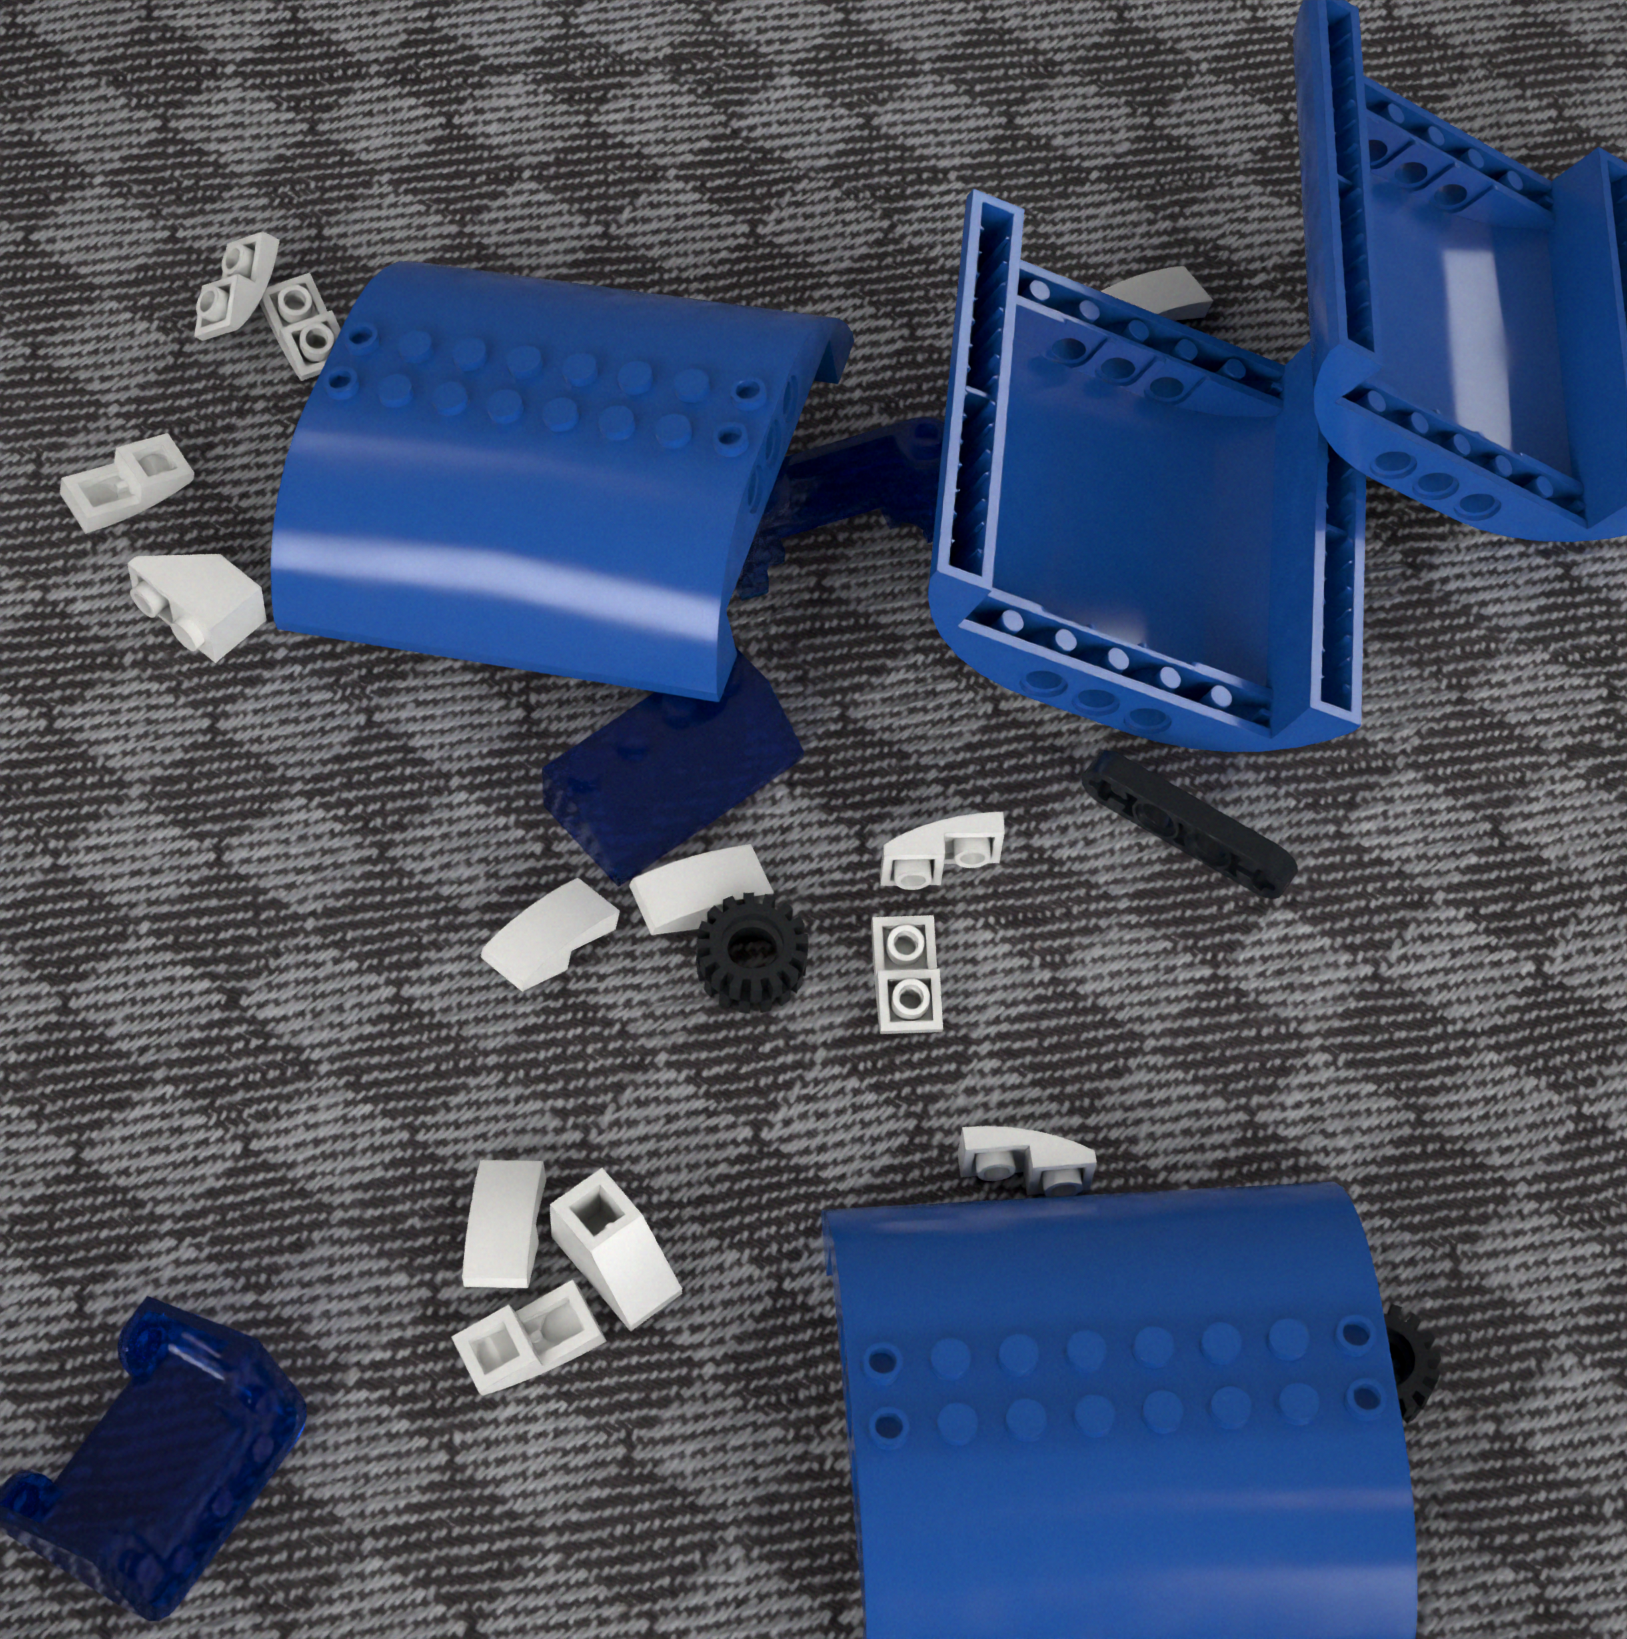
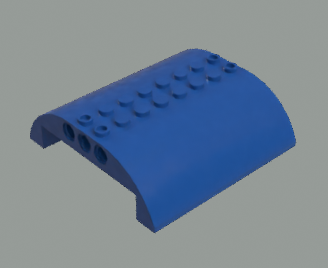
M1303 0L1294 27L1293 50L1314 413L1321 433L1334 451L1356 470L1387 487L1476 529L1505 537L1546 542H1580L1626 536L1627 163L1597 147L1554 180H1548L1366 77L1363 74L1359 8L1345 0Z
M973 188L967 195L964 214L928 586L930 614L942 639L960 659L975 671L1006 689L1155 742L1199 750L1264 752L1298 748L1332 740L1354 732L1361 726L1366 475L1356 470L1339 456L1321 433L1314 413L1310 341L1286 365H1283L1020 260L1025 209Z
M397 261L383 268L370 280L347 316L303 409L285 460L276 503L271 550V598L273 617L277 629L720 702L737 657L726 611L812 383L813 381L839 384L854 344L853 332L839 318L416 261Z
M1332 1181L822 1210L821 1222L826 1276L833 1275L864 1620L862 1639H1416L1418 1596L1417 1545L1414 1503L1405 1434L1383 1307L1369 1244L1354 1204L1342 1186Z

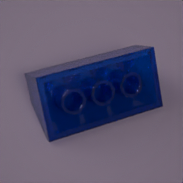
M737 648V657L720 702L654 692L542 768L543 806L618 887L804 759V750L769 681Z

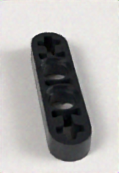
M1107 750L1099 752L1081 777L1082 785L1086 792L1101 805L1257 895L1269 899L1280 898L1298 873V865L1295 859L1280 845L1121 754Z

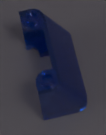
M928 416L915 417L784 457L735 586L741 601L769 593V568L772 565L776 566L785 563V548L780 540L781 538L879 508L890 530L901 527V522L914 524L923 530V536L927 544L933 542L944 422Z
M146 1296L121 1330L117 1346L120 1363L132 1379L54 1482L35 1470H21L13 1474L0 1487V1531L130 1613L147 1621H160L168 1617L180 1605L294 1447L305 1427L307 1404L303 1395L258 1338Z

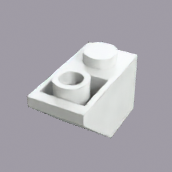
M221 554L136 556L127 563L133 588L130 590V595L137 607L151 618H154L156 615L171 626L174 635L183 646L191 651L199 649L215 663L267 620L262 587Z
M603 1168L550 1204L551 1237L630 1331L682 1294V1287L643 1215Z

